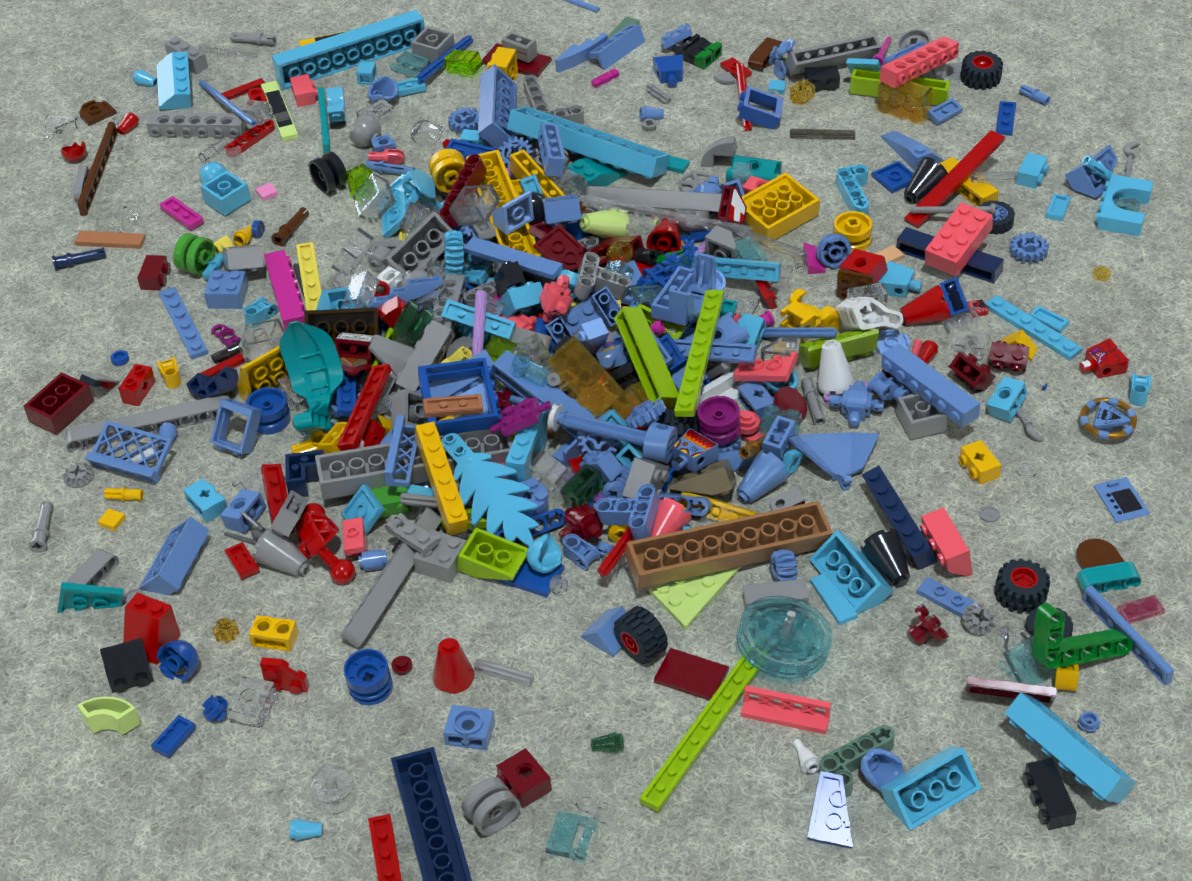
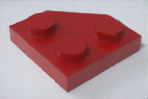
M261 658L260 667L266 689L273 692L280 690L290 691L295 694L308 692L309 682L306 673L301 670L294 671L288 667L289 663L283 659Z

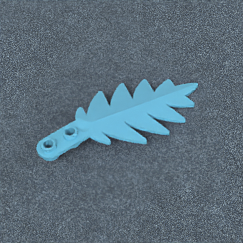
M449 433L445 435L441 441L443 448L457 463L453 475L455 482L462 476L459 494L464 507L474 494L471 514L472 525L476 526L488 510L487 532L495 534L503 523L505 539L514 542L518 538L529 547L534 542L529 530L539 528V524L520 512L537 509L538 506L536 503L512 494L530 491V487L520 482L501 478L515 475L517 471L508 466L487 461L492 459L490 454L474 453L458 434Z

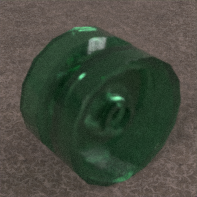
M410 298L400 312L392 334L399 338H403L407 334V342L415 345L423 337L424 329L430 324L434 310L426 306L419 310V303Z

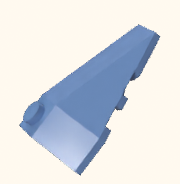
M895 130L880 136L914 171L924 157L935 159L934 162L936 164L944 161L929 147Z

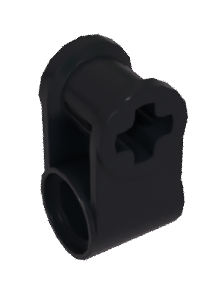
M639 247L635 251L634 257L637 263L654 266L656 265L657 257L666 253L655 249L648 250Z

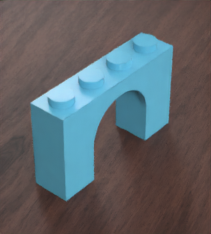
M1112 174L1110 181H1106L1105 190L1103 191L1102 200L1096 215L1097 229L1140 236L1145 213L1125 210L1116 206L1115 203L1133 201L1149 204L1153 181Z
M546 411L541 413L538 423L517 431L505 461V465L515 469L517 474L507 476L508 480L522 482L532 478V453L543 455L548 441Z

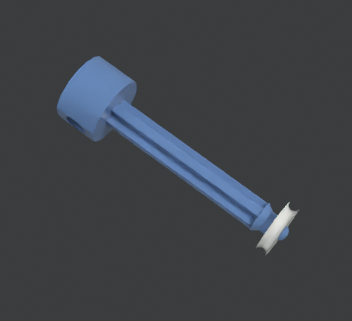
M558 403L553 404L548 416V430L553 429L556 432L561 425L563 428L566 427L643 446L644 458L667 464L673 457V446L678 439V430L673 426L652 422L648 430L643 431L569 413L568 411L564 412L563 404L558 406Z

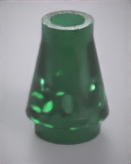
M615 731L597 738H591L592 751L610 753L623 751L624 739L622 733Z

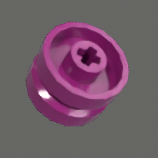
M714 396L702 401L698 406V431L701 435L716 442L718 445L728 444L737 439L741 431L740 408L737 402L726 396Z

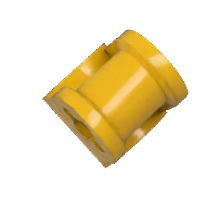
M172 356L171 359L162 362L156 361L166 387L170 389L179 387L182 381L175 357Z

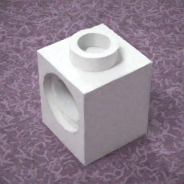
M388 266L377 276L379 281L386 282L390 288L400 287L403 281L402 274L391 266Z

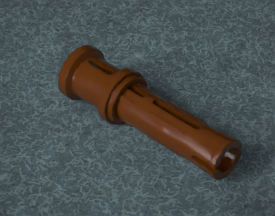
M301 207L287 224L281 225L279 231L271 236L275 245L284 246L286 240L293 236L294 230L309 215L308 210L303 214L306 208Z

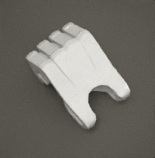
M870 297L846 298L836 306L844 328L853 330H866L876 327L898 328L903 323L901 312L888 309L879 301ZM860 311H871L868 314L860 313ZM892 314L897 317V321L894 324L889 322L890 315Z

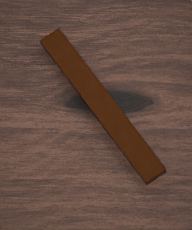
M109 122L77 202L80 216L88 215L118 136L114 122Z

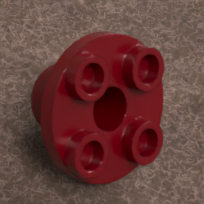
M923 604L915 609L919 621L914 625H909L910 628L908 629V633L914 642L919 645L923 643L926 645L927 640L932 636L940 642L949 637L948 633L942 627H939L942 624L941 621L934 614L930 616L929 610Z

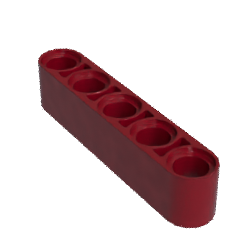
M473 154L467 158L440 209V217L451 229L456 228L460 224L487 171L485 164L478 154Z

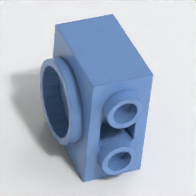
M452 705L443 732L445 745L488 750L495 726L494 711L485 708L478 709Z

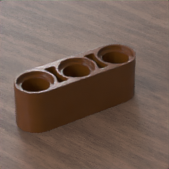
M767 37L750 55L748 67L760 71L769 66L770 53L773 51L774 46L780 47L779 45L782 41Z

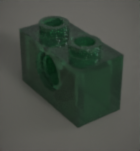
M585 463L560 489L564 504L570 508L583 506L584 502L588 504L604 487L601 472Z

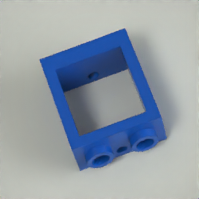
M747 85L746 90L742 91L739 97L740 102L737 107L739 111L738 118L769 129H776L781 118L784 98ZM748 101L771 109L772 113L748 104Z

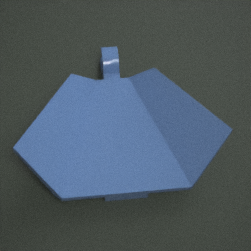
M855 432L804 434L790 437L788 441L825 472L830 474L832 480H838L841 490L845 491L850 489L848 484H852L851 476L863 470L880 434Z

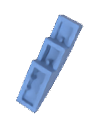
M601 33L594 40L588 38L580 46L573 44L555 59L556 72H562L589 60L588 53L608 40V34Z
M443 276L407 279L406 287L390 288L388 296L373 297V307L380 308L382 304L395 296H398L402 301L409 302L426 295L443 285Z

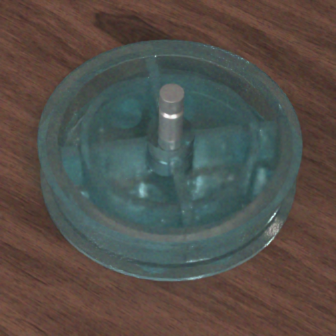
M769 596L760 598L747 606L741 616L736 640L743 657L756 669L777 678L801 679L815 674L825 664L832 644V631L824 616L809 604L791 597Z

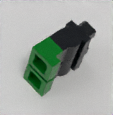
M695 34L693 37L689 36L683 39V44L677 42L674 45V52L679 55L683 54L685 62L705 70L712 62L722 56V43L718 41L711 43L706 38L700 37L699 34Z

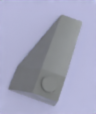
M377 334L374 335L368 348L383 364L391 366L396 377L399 372L403 371L406 359L414 352L412 347Z

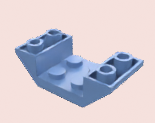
M606 286L570 309L566 315L562 314L545 326L557 344L565 335L577 339L581 324L600 317L607 329L616 324L614 317L621 310V307Z

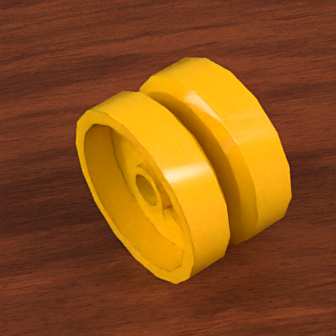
M444 149L435 153L430 159L429 171L438 190L446 193L450 192L466 162L461 152L455 149Z
M847 211L841 213L834 220L833 234L845 236L850 242L851 252L854 249L865 251L872 242V220L862 212Z

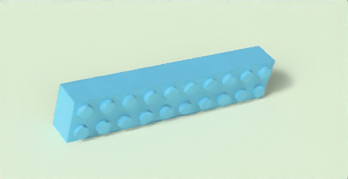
M413 10L272 55L276 81L282 90L291 88V77L308 74L310 80H316L359 66L360 61L371 62L411 49V41L425 28L424 19L417 10Z
M527 106L510 110L507 129L512 130L513 134H523L528 139L536 140L538 139L541 122L558 124L563 149L570 150L569 152L572 154L580 153L585 158L599 160V163H609L614 168L627 169L631 174H642L646 179L666 174L670 158L668 153Z

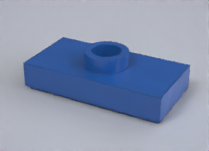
M178 715L151 744L152 750L170 758L196 729L195 723Z

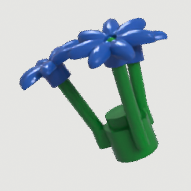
M685 239V245H681L683 250L659 255L656 259V264H661L665 268V273L672 272L673 274L677 267L681 266L678 263L683 260L682 257L676 258L677 255L683 254V257L688 256V260L691 262L698 247H693L694 240L689 242L688 239Z

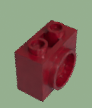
M526 748L496 765V777L504 782L509 791L519 800L522 808L552 791L550 776Z

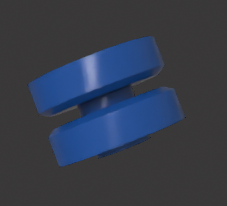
M265 387L255 390L248 396L246 404L262 410L257 429L258 433L265 435L275 434L288 426L291 421L287 396L282 390L274 387Z

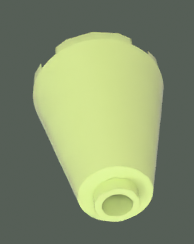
M619 207L586 213L579 220V226L582 231L605 239L627 236L628 234L626 224H629V217L626 210Z

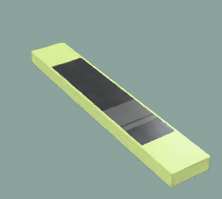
M277 81L261 84L282 141L298 138V133Z

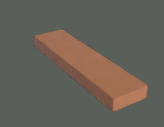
M79 231L75 245L141 249L146 236L139 233Z

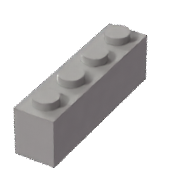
M434 320L425 327L423 337L416 342L413 354L406 359L403 371L399 372L396 377L395 384L400 390L409 389L415 392L420 390L418 366L439 364L455 337L451 328Z

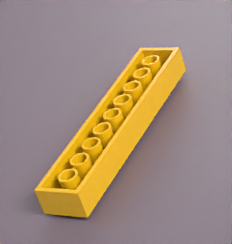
M499 150L478 154L485 164L487 171L476 191V196L483 214L485 213L492 225V211L517 198ZM528 223L508 235L493 225L497 235L492 237L494 243L541 257V254L533 247L536 241L533 234L528 231L530 228Z

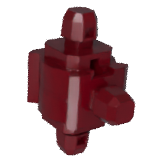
M584 502L583 506L565 510L566 516H564L563 520L566 527L558 533L562 541L568 534H576L581 539L587 540L592 537L598 538L602 535L601 529H603V524L599 520L595 507L593 508Z

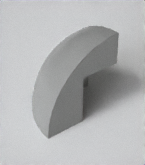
M735 136L724 137L711 144L702 157L700 167H714L715 157L731 158V156L736 155L737 140Z

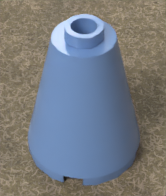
M761 450L756 455L737 488V497L743 503L754 502L789 478V471L786 473L784 470L785 464L773 453L765 454V450Z

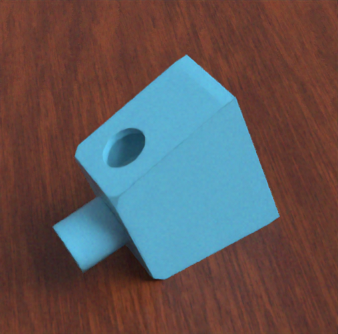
M888 261V270L878 281L877 294L906 298L910 290L921 291L923 282L914 280L915 271L913 269Z

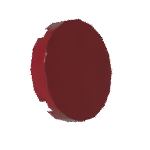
M785 386L775 392L774 406L781 417L799 422L806 416L807 404L797 390Z

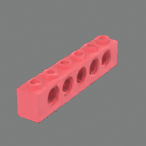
M943 36L881 66L880 81L896 88L957 58L959 42Z

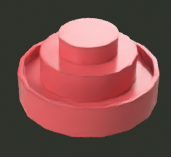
M740 411V434L748 435L757 432L760 426L759 416L752 411Z

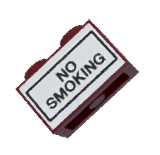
M340 333L335 338V346L339 357L371 360L375 355L368 348L374 336Z

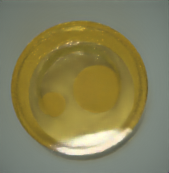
M1098 266L1093 269L1092 276L1095 280L1104 282L1110 279L1111 271L1105 266Z

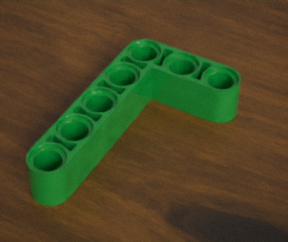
M1049 603L1041 604L1036 611L1032 656L1048 669L1127 654L1132 649L1133 641L1117 629L1063 638L1065 615Z

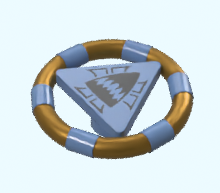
M1103 397L1090 400L1082 407L1080 422L1089 433L1098 438L1107 440L1120 439L1134 431L1137 425V415L1134 409L1127 403L1119 399ZM1099 405L1093 427L1087 418V413ZM1111 406L1123 409L1127 413L1128 417H1126L1125 415H1123ZM1128 425L1121 431L1111 432L1116 426Z

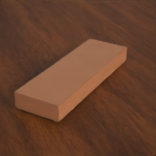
M481 394L423 399L425 418L483 413Z

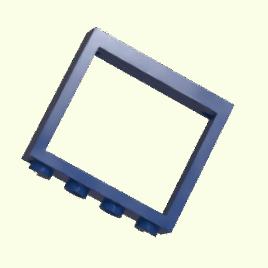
M486 357L418 366V380L422 400L431 398L428 382L476 375L482 376L490 414L436 421L435 417L426 418L427 423L435 422L439 436L449 433L457 434L490 429V426L499 423L501 409L496 407L498 405L497 393H493L495 383L494 379H490L492 370L490 366H487Z

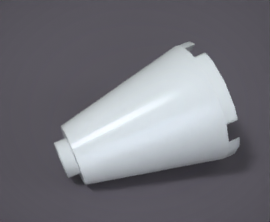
M828 340L822 345L817 382L818 390L824 394H830V391L842 394L844 390H849V385H853L855 380L841 343L836 340Z

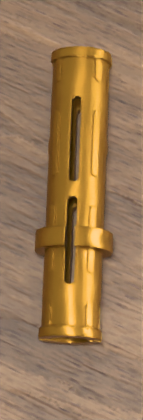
M767 434L755 441L752 440L746 443L744 447L739 449V456L742 459L756 456L763 450L762 443Z

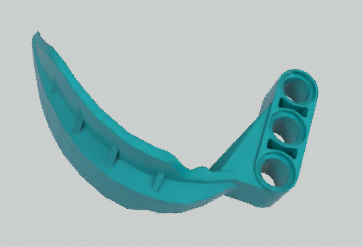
M299 321L291 322L280 339L279 347L293 391L305 397L309 405V409L305 412L294 415V426L298 432L308 434L329 431L332 428L328 408L333 392L342 384L345 376L337 348L330 335L324 330Z

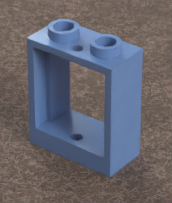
M221 399L210 443L217 445L216 448L221 450H232V454L237 456L251 453L262 410L233 399ZM232 411L248 416L241 445L225 439Z

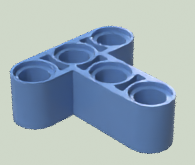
M644 484L639 487L635 499L602 498L596 502L595 509L602 524L629 525L633 538L639 540L648 538L651 535L659 507V498L652 484Z

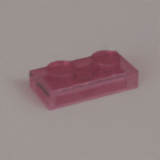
M1155 595L1121 604L1116 608V611L1129 624L1165 613L1164 607Z

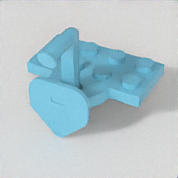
M421 169L410 170L407 174L403 173L381 192L383 237L389 238L395 235L402 226L409 223L411 220L410 208L417 200L433 212H440L445 200L440 203L434 199V181Z

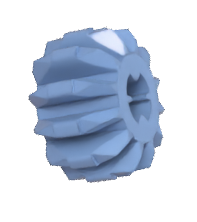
M785 549L773 552L770 570L772 571L774 581L797 579L798 564L796 563L794 553Z

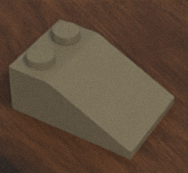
M729 458L709 464L696 472L688 471L674 476L669 484L670 490L709 495L720 494L722 496L731 492L737 479Z

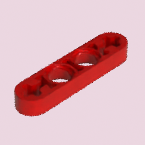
M271 119L262 120L255 127H252L225 147L226 156L230 158L239 156L275 130L274 121Z

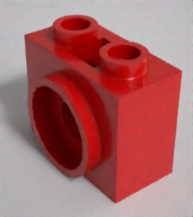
M854 249L839 266V269L873 275V286L888 270L884 256Z

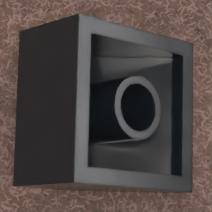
M142 638L100 649L112 693L123 692L128 688L145 686L150 682H154Z

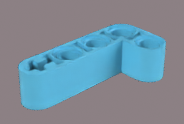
M862 164L838 169L836 186L850 211L862 212L868 215L869 201L860 187L867 184L868 167Z

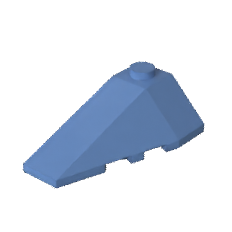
M1110 145L1091 156L1096 161L1102 162L1104 167L1111 171L1114 170L1118 160ZM1082 163L1065 174L1068 184L1077 192L1096 198L1105 190V180L1099 175L1093 174Z

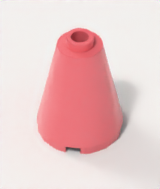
M664 497L663 500H660L659 498V507L650 537L683 530V527L687 526L692 519L690 512L688 511L686 514L683 511L684 506L673 499Z

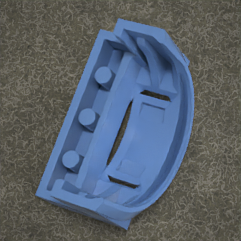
M696 252L694 254L693 269L678 266L652 303L651 317L685 326L688 322L690 324L697 323L705 291L716 288L715 256Z

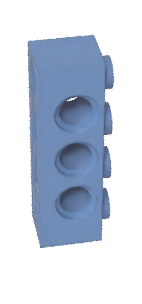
M541 122L538 144L544 173L550 177H562L566 159L558 124Z

